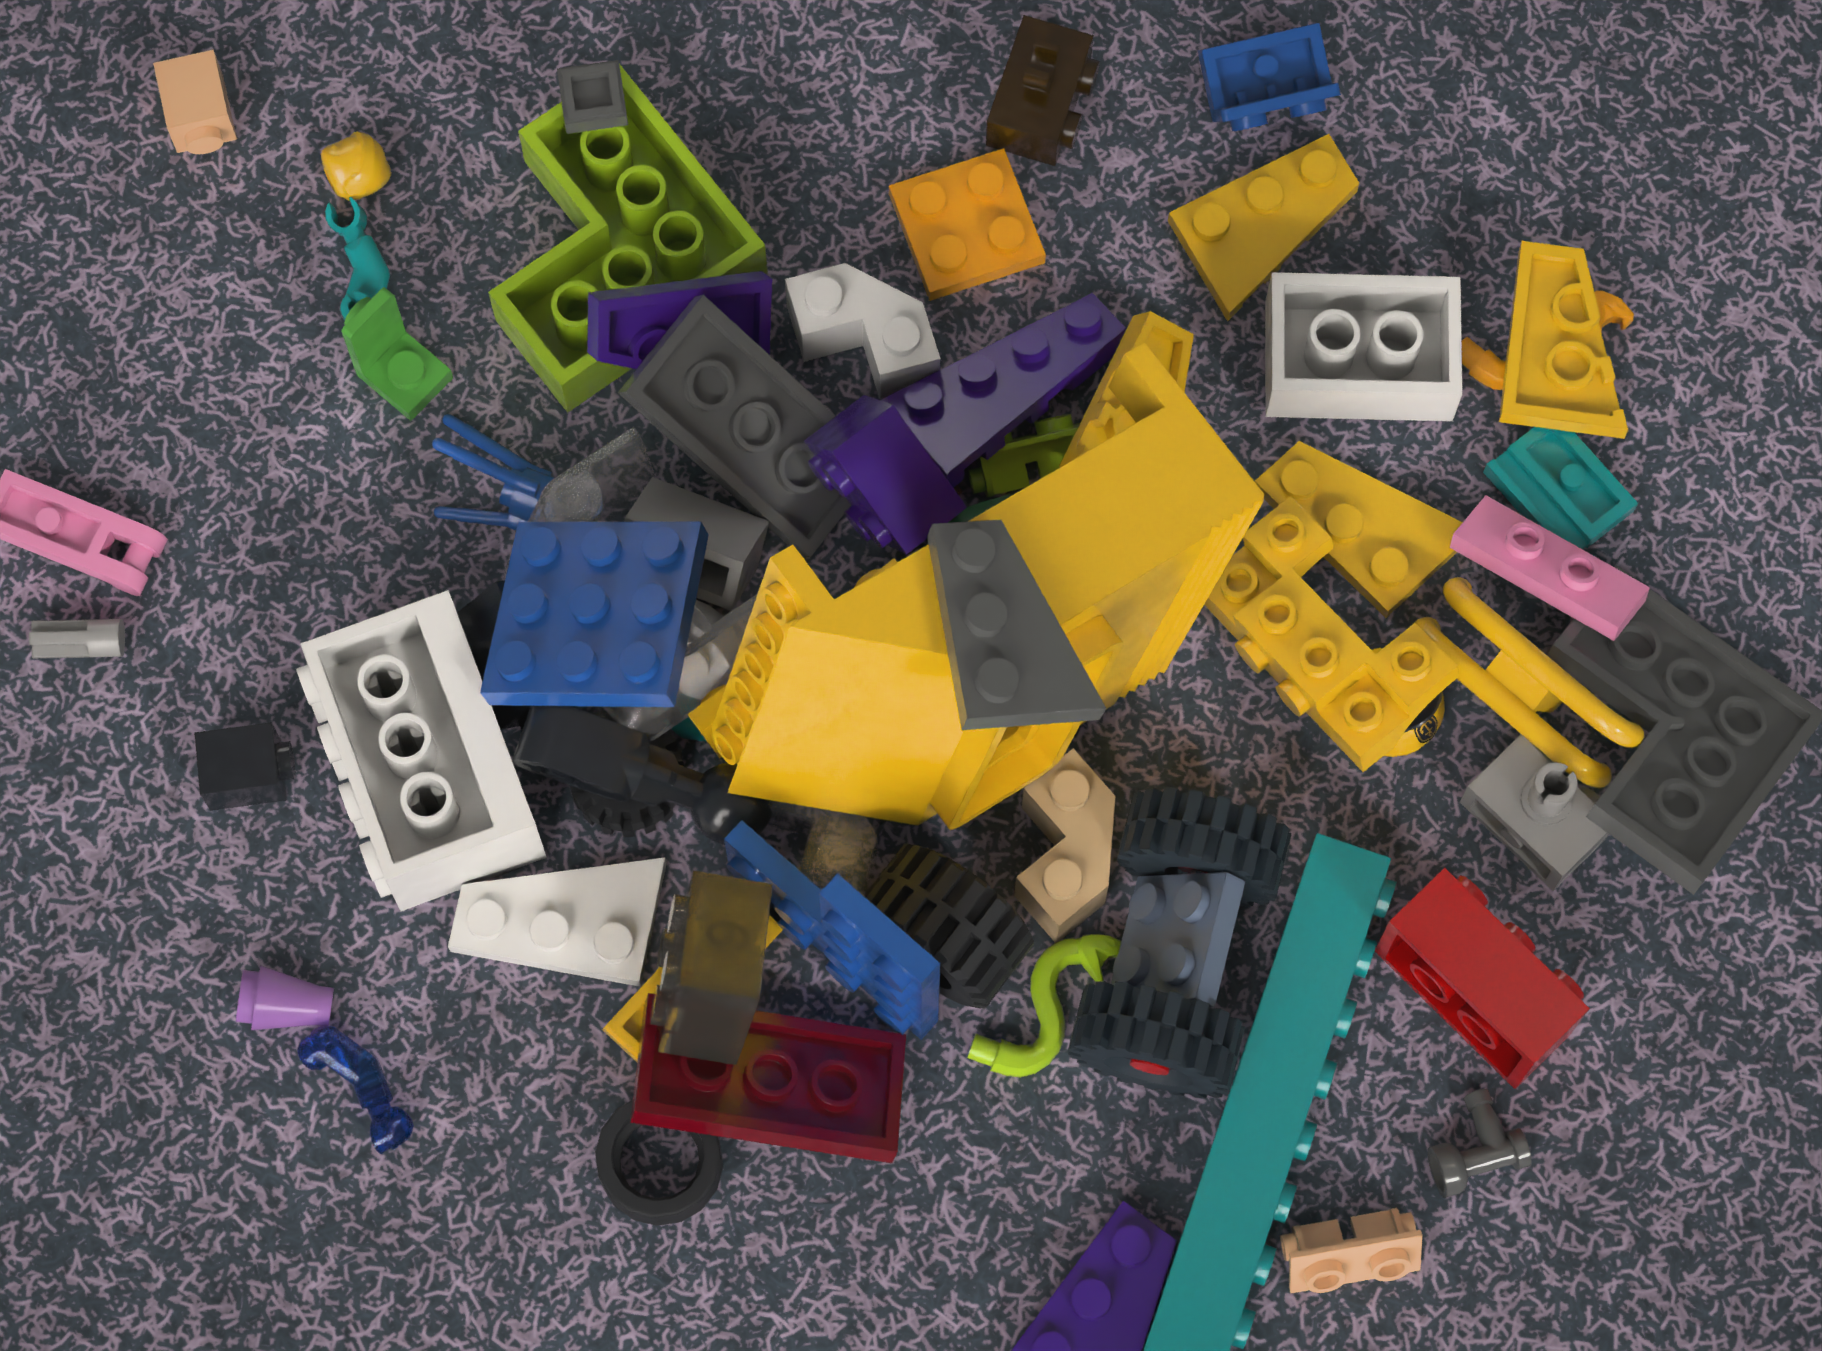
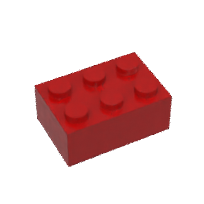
M1444 868L1388 922L1375 952L1487 1063L1516 1089L1570 1036L1590 1008L1582 1001L1584 998L1582 989L1568 974L1560 969H1555L1552 972L1533 954L1536 951V947L1522 929L1511 922L1503 925L1485 907L1488 904L1487 898L1471 880L1462 875L1456 879Z

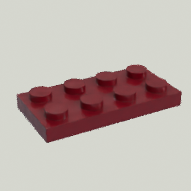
M648 993L643 1010L630 1123L893 1163L898 1152L906 1034L901 1035L900 1033Z

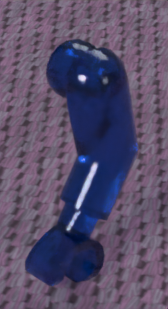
M322 1025L311 1031L310 1035L300 1041L297 1053L301 1062L308 1069L322 1070L328 1066L353 1085L362 1109H368L372 1119L370 1124L371 1141L379 1154H383L390 1148L394 1150L410 1138L414 1127L413 1121L403 1109L396 1106L391 1107L390 1102L393 1100V1096L380 1062L374 1055L334 1026Z

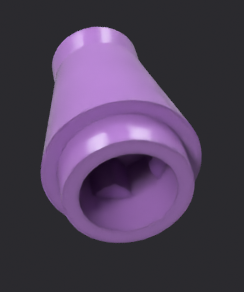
M261 965L259 972L243 970L236 1022L252 1024L251 1030L311 1025L329 1027L334 988L319 986Z

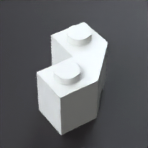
M846 263L785 279L787 308L804 362L863 346L881 401L883 398L940 370V356L923 302Z

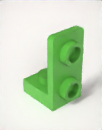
M385 287L380 289L372 299L365 297L358 301L347 314L344 322L345 326L341 332L357 376L407 419L412 421L453 379L451 369L406 332L395 295Z

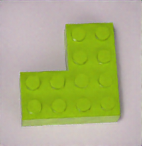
M620 64L628 125L567 134L561 101L518 130L525 163L577 227L578 231L488 292L496 322L567 413L632 369L599 362L587 353L588 292L762 271L768 275L766 245Z

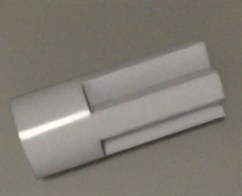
M123 619L31 621L32 632H29V645H32L33 659L124 656L125 626Z

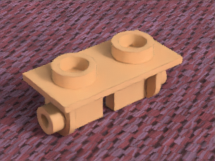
M1392 1208L1386 1211L1352 1216L1350 1224L1354 1238L1343 1240L1338 1219L1292 1226V1233L1280 1235L1284 1260L1289 1261L1290 1293L1307 1290L1315 1293H1325L1333 1291L1346 1283L1369 1279L1393 1281L1405 1276L1409 1272L1420 1271L1421 1230H1416L1412 1213L1400 1214L1397 1208Z

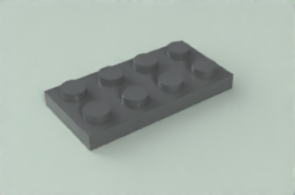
M704 295L695 296L619 390L618 394L754 516L769 521L768 528L788 546L794 545L802 557H811L845 514L844 511L851 506L848 500L842 497L836 489L830 492L816 477L807 462L815 455L804 440L832 420L835 415Z

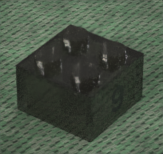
M693 870L686 896L674 894L668 928L663 929L658 952L657 967L663 968L660 985H656L650 1013V1024L661 1026L658 1052L737 1065L760 1000L772 884Z

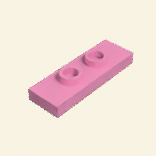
M1487 495L1484 496L1453 533L1450 548L1613 641H1615L1645 603L1650 589L1647 585Z

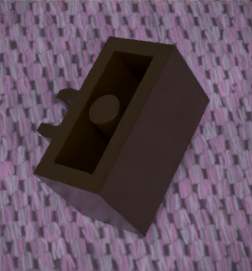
M1023 15L987 119L986 146L998 150L1004 148L1005 152L1056 166L1062 147L1073 149L1083 115L1074 112L1080 94L1091 96L1100 68V61L1091 58L1094 35Z

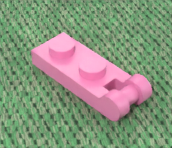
M5 469L0 478L1 540L98 578L131 595H141L148 581V577L144 573L152 557H160L168 541L162 533ZM115 539L129 545L122 562L107 556Z

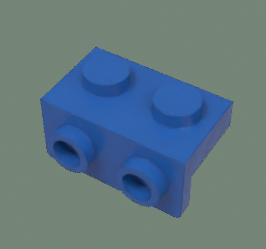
M1319 23L1197 50L1213 122L1230 121L1232 131L1268 124L1266 112L1289 107L1291 118L1327 110L1325 99L1341 95L1339 84L1332 83Z

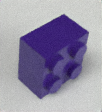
M863 395L804 440L815 455L807 461L811 470L830 492L836 489L842 497L848 500L851 507L845 510L844 513L849 522L865 541L868 542L872 539L881 549L887 545L904 554H908L927 539L932 524L948 523L967 508L893 404Z

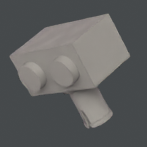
M1520 734L1467 786L1460 803L1540 880L1554 891L1606 840L1609 833L1586 817L1600 796L1587 787L1579 789L1574 772L1567 777L1564 775L1565 770L1568 768L1567 765L1553 762Z

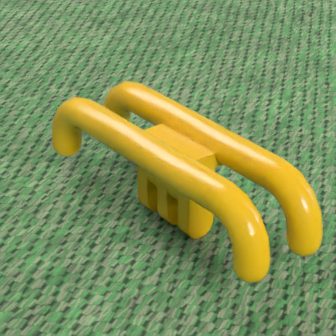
M1461 577L1449 579L1443 586V594L1446 601L1467 622L1501 649L1485 670L1441 632V626L1436 619L1423 617L1415 621L1414 623L1458 665L1459 677L1457 680L1553 762L1567 765L1568 768L1565 772L1568 774L1574 772L1577 780L1591 787L1602 788L1608 785L1612 778V772L1608 765L1595 761L1584 754L1537 715L1536 712L1551 713L1564 703L1599 733L1626 748L1638 747L1643 742L1644 731L1641 726L1626 720L1614 712L1472 592V586L1468 580Z

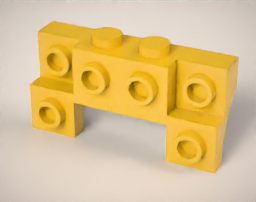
M1290 496L1246 531L1243 536L1245 546L1232 555L1204 605L1238 640L1235 643V647L1246 664L1258 674L1265 669L1279 683L1275 688L1285 705L1298 717L1306 712L1357 767L1364 772L1392 750L1419 713L1459 677L1458 665L1416 623L1376 654L1301 578L1321 558L1334 549L1332 537Z

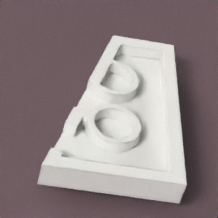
M666 858L462 884L448 948L450 952L641 987L667 864Z

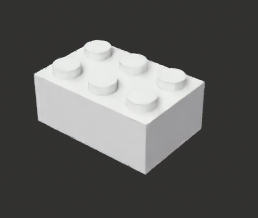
M1272 272L1265 301L1266 417L1453 421L1462 397L1460 277Z

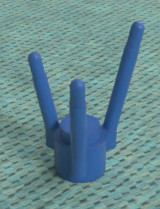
M451 414L444 415L442 420L447 427L505 463L512 470L442 438H435L433 440V448L467 466L504 482L499 504L509 507V513L438 506L434 509V515L440 519L503 526L513 530L517 529L518 522H549L562 490V480L551 477V471L529 463Z

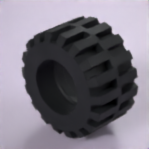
M904 844L864 895L882 913L940 962L939 993L962 1005L985 1009L1034 945V940L1025 922L1003 897L957 862L929 848Z

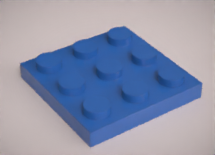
M518 522L480 691L489 705L675 707L709 536L702 522Z

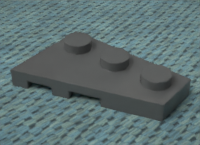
M1002 520L932 524L927 538L961 730L1100 720L1106 710V706Z

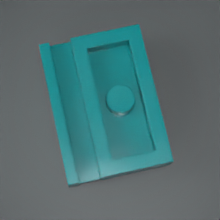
M1533 427L1511 444L1503 454L1489 461L1483 471L1520 515L1581 549L1591 546L1633 513L1638 505V502L1575 432Z

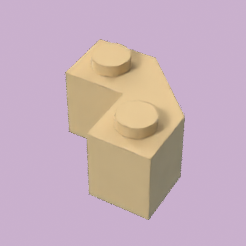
M1074 748L1065 754L1047 773L1024 787L1022 809L1054 844V847L1016 877L1014 896L1055 943L1064 938L1105 904L1109 886L1116 796Z

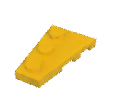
M1521 241L1518 251L1499 422L1625 439L1628 427L1624 410L1620 409L1614 386L1615 374L1611 357L1607 356L1599 325L1600 312L1585 251L1582 248Z

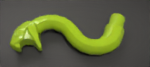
M1086 934L1081 938L1058 941L1048 947L1036 961L1031 975L1030 993L1041 1025L1039 1037L1033 1044L1016 1045L1002 1038L998 1042L975 1034L967 1058L990 1066V1071L1020 1078L1036 1074L1048 1066L1060 1052L1065 1038L1066 1020L1056 990L1060 972L1068 965L1081 964L1095 982L1104 981L1101 968L1106 959L1118 956L1121 941L1109 935Z

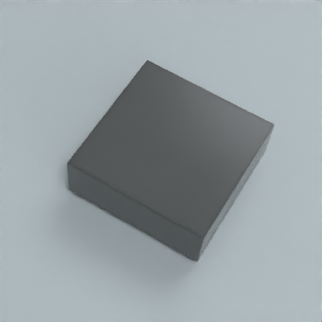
M619 60L557 68L567 134L628 125Z

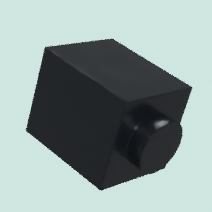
M272 722L194 733L200 795L210 811L287 800L285 781L296 778L294 753L290 741L281 742Z

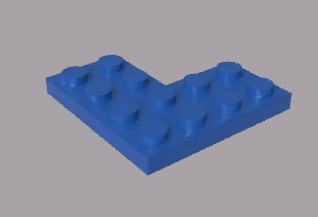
M741 820L724 838L728 860L726 867L734 875L729 880L732 887L736 885L754 903L760 905L764 901L778 913L781 919L777 924L783 929L782 932L798 947L806 950L812 943L830 960L825 965L826 970L844 988L854 993L860 986L878 1002L873 1009L874 1012L894 1032L903 1035L909 1029L922 1040L938 1022L940 962L838 873L821 890Z

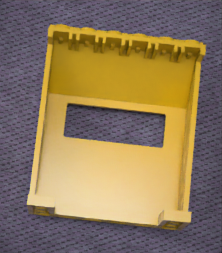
M1145 342L1123 355L1108 386L1136 423L969 520H1002L1106 709L1113 706L1119 697L1125 698L1129 691L1135 692L1138 685L1145 686L1148 679L1154 680L1159 672L1165 673L1264 500V493ZM929 544L836 599L831 596L796 547L791 545L769 559L711 730L713 731V742L722 758L730 765L737 764L727 793L917 826L938 814L948 829L953 830L966 824L1052 769L1064 756L1079 726L1087 721L961 730Z

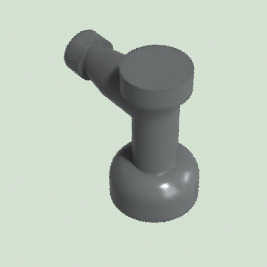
M1480 1089L1464 1097L1468 1112H1472L1475 1130L1482 1146L1461 1152L1450 1143H1441L1428 1148L1429 1166L1437 1189L1443 1198L1462 1193L1467 1186L1468 1177L1513 1165L1516 1170L1531 1166V1153L1524 1133L1520 1128L1504 1131L1499 1117L1491 1106L1493 1101L1488 1089Z

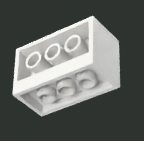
M449 590L300 644L308 665L299 667L296 671L307 701L312 706L318 723L328 721V723L318 726L317 729L338 780L341 781L349 778V782L338 785L348 816L351 822L354 823L359 838L370 837L371 841L362 843L359 846L370 877L375 882L381 898L392 894L400 911H404L461 889L462 884L482 882L547 858L493 708L480 693L482 679Z

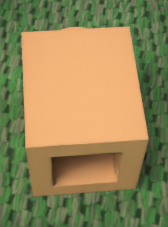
M214 50L153 63L167 129L177 153L188 151L193 154H207L221 148L224 142L237 140L223 74Z

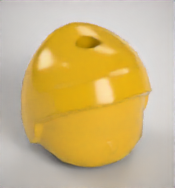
M358 131L353 132L349 137L328 145L321 151L323 169L332 189L338 196L348 201L350 197L354 200H359L362 197L377 192L387 184L391 177V168L386 160L382 146L369 134Z

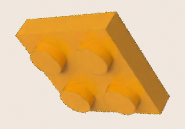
M1004 148L889 185L890 199L929 301L1045 263L1046 253Z

